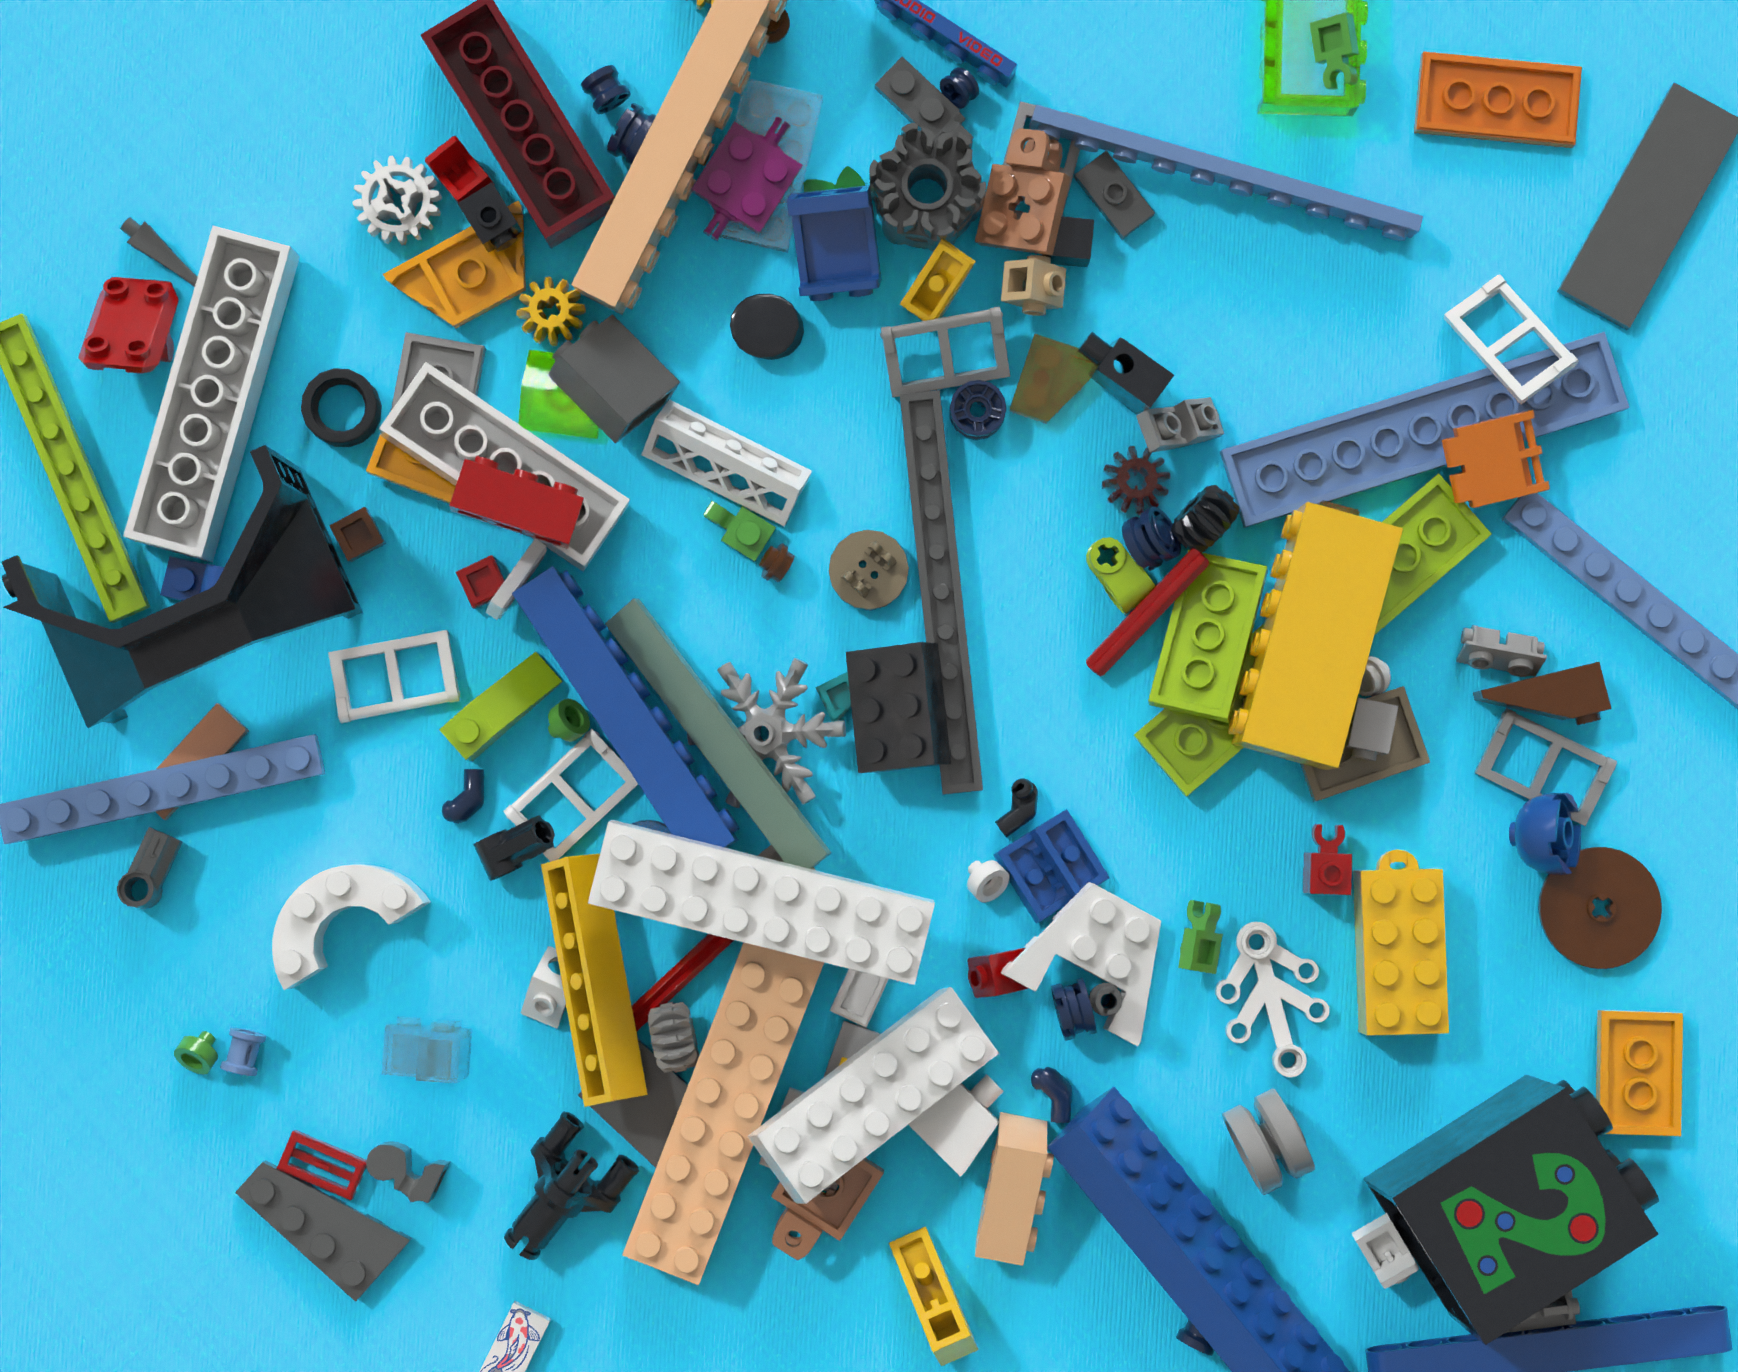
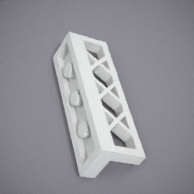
M670 399L655 418L642 452V456L782 526H785L788 522L798 496L812 473V470ZM659 435L672 441L678 452L668 454L656 448ZM702 456L708 459L714 470L704 472L698 469L692 457ZM736 473L744 477L750 488L740 490L734 487L728 475ZM772 491L786 498L787 501L783 510L768 504L764 493Z

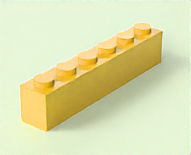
M600 854L568 856L541 864L584 1107L648 1095L615 912L612 909L588 904Z

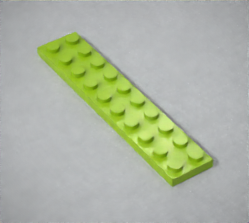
M1439 473L1382 521L1386 524L1401 527L1403 531L1375 634L1492 535L1465 502L1455 503L1451 486ZM1264 623L1251 635L1230 720L1233 711H1238L1242 707L1244 696L1238 694L1244 672H1249L1253 666L1255 656L1249 655L1250 646L1255 632H1260L1261 628L1263 629ZM1163 709L1133 735L1185 797L1243 749V747L1231 744L1234 735L1228 734L1229 723Z

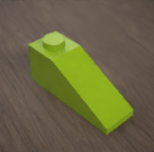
M534 652L467 704L439 730L465 760L473 762L563 681L537 652Z

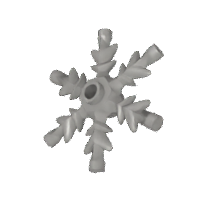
M798 658L793 659L786 677L780 671L776 672L777 693L769 689L773 704L766 709L757 705L759 690L751 695L750 674L746 673L741 680L731 662L722 665L717 671L729 686V689L721 690V695L738 703L731 709L743 711L746 714V722L738 727V730L761 760L772 758L777 762L774 776L782 772V788L785 792L788 793L790 788L793 787L803 805L810 802L816 795L804 778L812 777L813 773L809 769L795 763L802 757L789 755L787 745L791 740L797 739L803 747L807 748L806 739H808L815 745L826 748L827 743L823 737L846 736L845 721L823 723L824 712L816 714L806 723L805 714L799 718L796 724L789 723L786 720L785 710L798 706L796 702L791 700L808 689L807 685L798 684L808 666L806 662ZM762 726H765L769 731V737L766 741L761 737ZM687 734L689 745H696ZM730 791L725 802L733 807L740 808V802Z

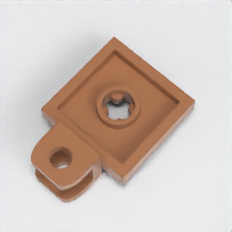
M1019 128L1015 131L1010 141L1005 162L1010 166L992 164L975 238L976 243L981 246L1053 256L1071 178L1067 174L1059 172L1063 153L1060 142L1049 139L1048 134L1040 130ZM1025 200V204L1030 206V210L1028 213H1022L1021 218L1017 219V214L1015 213L1016 206Z
M864 1158L835 1181L839 1185L836 1191L828 1189L826 1193L821 1192L807 1204L795 1203L779 1182L771 1197L786 1206L776 1224L772 1237L773 1245L795 1260H800L813 1248L822 1234V1230L840 1241L881 1179L884 1169L869 1159ZM790 1231H796V1232H798L801 1236H800V1237H793V1236L790 1235L789 1232H790Z

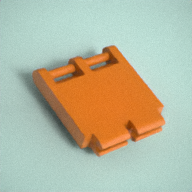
M1534 410L1453 428L1454 437L1442 440L1447 468L1461 465L1462 469L1460 473L1449 475L1455 503L1468 501L1471 508H1476L1550 489L1549 481H1544L1539 455L1543 454L1541 445L1537 446L1531 419L1535 418ZM1522 421L1524 423L1529 448H1525L1521 427L1519 423ZM1528 457H1531L1534 475L1536 479V483L1532 484L1531 474L1527 460Z

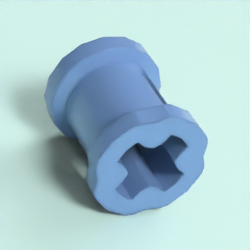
M230 1028L229 1035L232 1036L227 1059L221 1062L220 1068L240 1075L256 1076L258 1069L254 1066L260 1043L265 1042L266 1035L241 1028Z

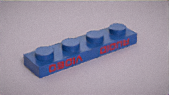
M874 0L878 4L877 9L884 16L893 21L900 18L911 26L910 30L915 36L925 42H930L931 39L944 47L943 52L955 62L963 64L964 61L968 62L978 69L977 74L989 84L997 85V83H1000L1007 88L1015 76L1017 63L921 1Z

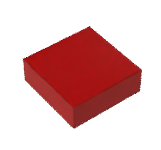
M493 555L456 571L473 609L489 603L505 581Z

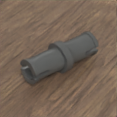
M1101 983L1092 988L1089 999L1094 1012L1099 1015L1109 1016L1120 1010L1122 996L1117 987L1109 983ZM1109 993V1002L1106 1005H1101L1102 996Z

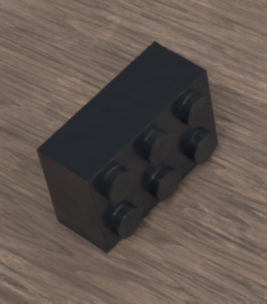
M917 642L846 652L858 773H878L951 764L938 643Z

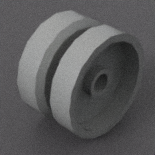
M1274 1088L1254 1097V1109L1260 1124L1256 1123L1250 1111L1242 1105L1222 1113V1118L1250 1176L1263 1195L1282 1187L1283 1177L1277 1164V1159L1280 1160L1287 1173L1296 1179L1315 1170L1304 1135L1293 1114L1287 1109Z

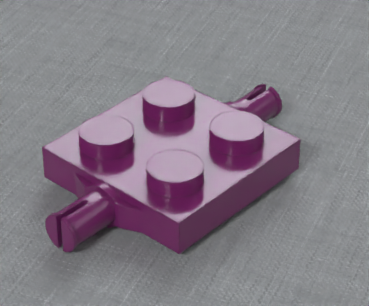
M775 117L765 136L754 134L734 121L691 189V192L707 201L716 212L703 231L707 236H710L716 225L719 224L711 237L718 241L729 221L742 224L760 235L803 166L786 155L778 146L786 131L790 128L786 121H784L775 134L782 123L781 118Z

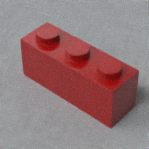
M476 456L474 461L464 459L449 505L450 511L556 546L569 548L584 501V497L577 495V488L560 482H555L554 486L550 487L538 483L539 477L537 475L520 469H515L514 474L498 470L499 463L484 457Z

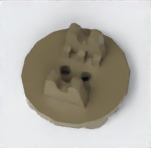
M862 530L851 533L838 543L831 555L828 572L832 587L841 600L854 608L872 611L887 606L899 597L907 583L909 566L904 550L895 539L884 532ZM861 561L866 562L867 565L865 568H861L859 566V563ZM877 572L878 578L873 579L871 573Z

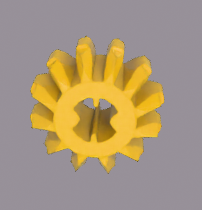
M545 277L544 289L540 290L538 284L533 281L529 286L534 295L532 297L527 294L520 295V301L529 307L517 310V316L520 319L527 320L521 327L525 334L535 331L533 339L536 343L541 344L548 334L550 344L557 346L559 342L558 334L562 333L567 341H571L573 336L568 328L572 326L576 329H582V321L574 316L586 313V308L583 304L576 303L581 297L580 292L576 289L567 292L569 289L567 280L562 279L557 287L554 288L552 278ZM556 304L560 312L559 315L551 314L547 319L543 309L545 307L551 309Z

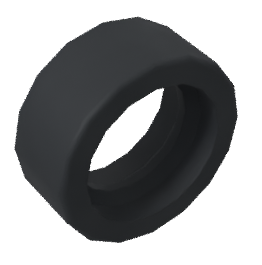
M333 368L319 373L308 383L302 395L301 412L306 426L317 438L334 447H352L363 443L375 432L381 420L382 404L377 390L365 377L350 369ZM336 385H349L357 389L365 403V413L361 422L353 429L347 431H334L328 428L321 421L318 412L319 401L323 393Z

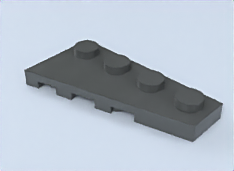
M266 1160L263 1161L235 1193L356 1302L411 1241L412 1237L401 1231L393 1230L369 1214L365 1215L346 1205V1202L335 1196H329L312 1187V1184L276 1169V1165Z

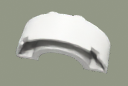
M368 864L343 865L324 870L310 877L287 899L274 927L272 956L275 972L283 990L295 988L328 967L323 953V936L330 921L342 910L353 906L365 907L378 913L390 925L397 924L431 901L412 880L399 872L381 866Z

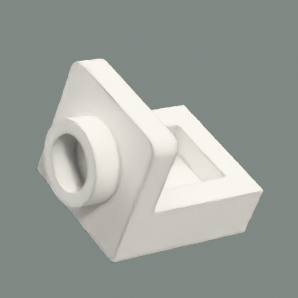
M1387 1213L1351 1233L1384 1289L1406 1281L1411 1274L1419 1270L1417 1263Z

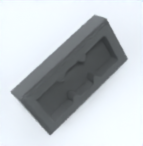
M1107 151L1103 152L1074 175V179L1122 240L1155 214Z

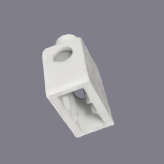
M987 1074L971 1091L960 1083L908 1125L961 1177L997 1127L998 1119L987 1108L1004 1091Z

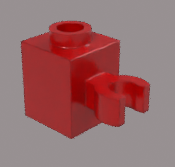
M1314 824L1312 838L1315 844L1318 845V853L1304 852L1303 893L1351 895L1352 854H1338V846L1345 838L1343 825H1335V836L1332 840L1327 841L1321 834L1322 824Z

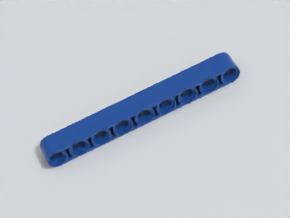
M1708 1305L1576 1321V1324L1509 1332L1502 1334L1487 1345H1484L1472 1334L1378 1345L1365 1349L1368 1372H1570L1724 1353L1732 1350L1727 1307Z

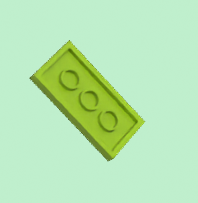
M1202 553L1208 559L1209 566L1174 602L1148 702L1151 706L1229 723L1268 568L1259 564Z

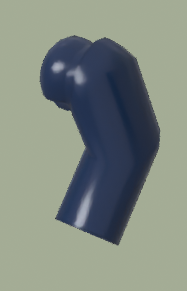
M1050 1067L1035 1069L1031 1075V1084L1036 1090L1042 1089L1052 1100L1051 1122L1069 1123L1071 1121L1072 1087L1070 1083L1056 1069Z

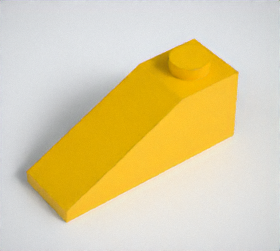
M926 1226L889 1242L931 1350L939 1364L944 1366L979 1350Z

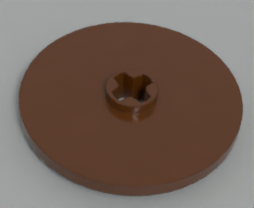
M1607 847L1581 849L1577 866L1568 867L1572 872L1571 874H1548L1544 880L1538 903L1542 929L1551 945L1566 959L1578 965L1596 969L1622 966L1641 955L1656 936L1662 914V903L1658 886L1647 868L1636 858L1623 851ZM1594 899L1608 901V904L1605 906V910L1608 913L1606 917L1603 915L1593 916L1591 912L1595 909L1592 903Z

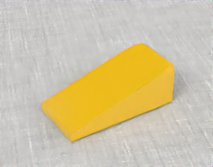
M941 239L900 305L922 321L942 318L976 261L947 240Z

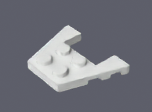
M1088 882L1052 918V923L1038 937L1034 936L1024 946L1026 949L1013 962L1009 961L1003 967L1001 974L1033 991H1037L1055 954L1121 990L1122 1006L1117 1013L1108 1016L1103 1029L1133 1045L1139 1046L1143 1033L1161 920L1096 884Z

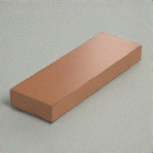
M216 703L156 769L227 754L249 730L221 704ZM179 807L156 813L164 820H168Z

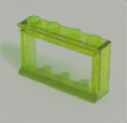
M1261 0L1264 1V19L1260 26V40H1263V58L1259 66V79H1262V98L1257 107V114L1353 116L1359 104H1364L1366 98V80H1360V65H1365L1367 58V41L1361 40V25L1365 26L1367 23L1368 2L1362 0ZM1347 12L1353 14L1359 51L1358 55L1348 58L1349 64L1357 71L1358 80L1357 84H1346L1344 73L1341 71L1336 78L1338 89L1330 90L1326 89L1323 83V73L1327 63L1319 64L1315 62L1310 23Z

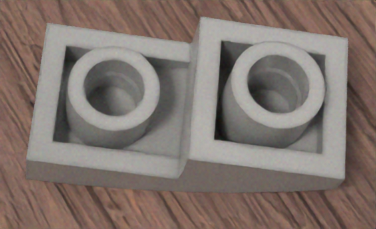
M1211 397L1183 400L1174 407L1147 409L1136 416L1150 453L1201 443L1225 434L1219 420L1218 411L1214 407Z

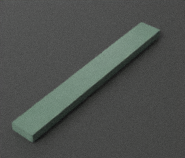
M633 598L609 619L605 625L783 861L788 864L813 869L832 852L639 598Z

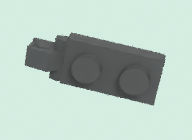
M903 56L875 84V89L908 121L918 123L919 131L925 126L934 133L935 137L952 131L953 138H957L958 131L966 134L971 141L974 139L961 125L966 118L960 113V110Z

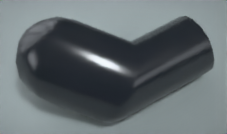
M1020 778L1012 784L1011 810L995 821L1006 838L1036 816L1038 791L1035 784L1028 779Z

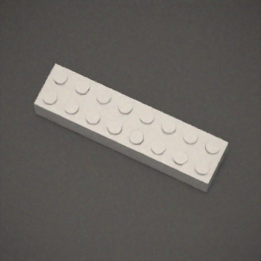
M212 225L123 537L213 563L300 259L299 254L291 246Z
M611 820L607 824L588 904L915 985L935 906V902L932 899L616 820Z

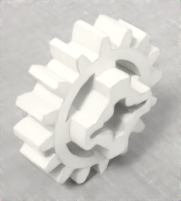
M389 156L388 166L385 167L375 160L373 165L376 171L370 174L363 170L361 175L366 181L365 185H354L353 188L362 196L361 199L352 201L356 210L364 211L357 217L361 225L370 223L367 231L372 237L382 232V240L386 244H389L393 236H396L401 245H406L407 235L409 234L420 240L421 234L419 229L423 226L426 229L432 230L434 227L428 218L430 215L440 216L441 213L433 205V202L442 200V196L439 191L430 190L436 186L437 181L433 175L425 177L427 169L423 164H419L413 169V162L410 157H405L402 164L398 165L394 156ZM393 176H406L411 179L402 182L393 179ZM380 185L377 198L372 200L375 189ZM390 188H393L396 194L401 196L404 213L393 204V195ZM423 201L422 207L415 217L417 203ZM391 218L401 221L402 225H389L381 220L385 222Z

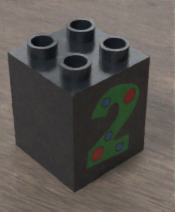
M1526 1074L1363 1178L1385 1214H1388L1414 1260L1451 1318L1484 1345L1495 1340L1659 1235L1644 1212L1659 1202L1658 1195L1652 1184L1632 1159L1628 1158L1621 1163L1610 1150L1603 1148L1598 1138L1613 1129L1610 1119L1600 1103L1586 1087L1583 1086L1575 1091L1564 1079L1553 1084Z

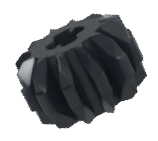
M1217 485L1207 486L1201 492H1198L1180 511V514L1174 519L1171 532L1185 548L1188 547L1190 550L1195 548L1200 552H1205L1208 547L1213 546L1231 528V524L1237 519L1239 506L1233 501L1234 498L1226 490L1223 491Z

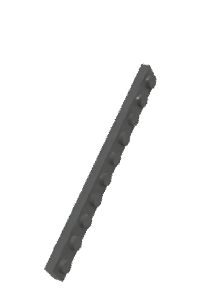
M940 390L900 394L926 642L938 643L951 758V764L939 765L942 795L982 791V775Z

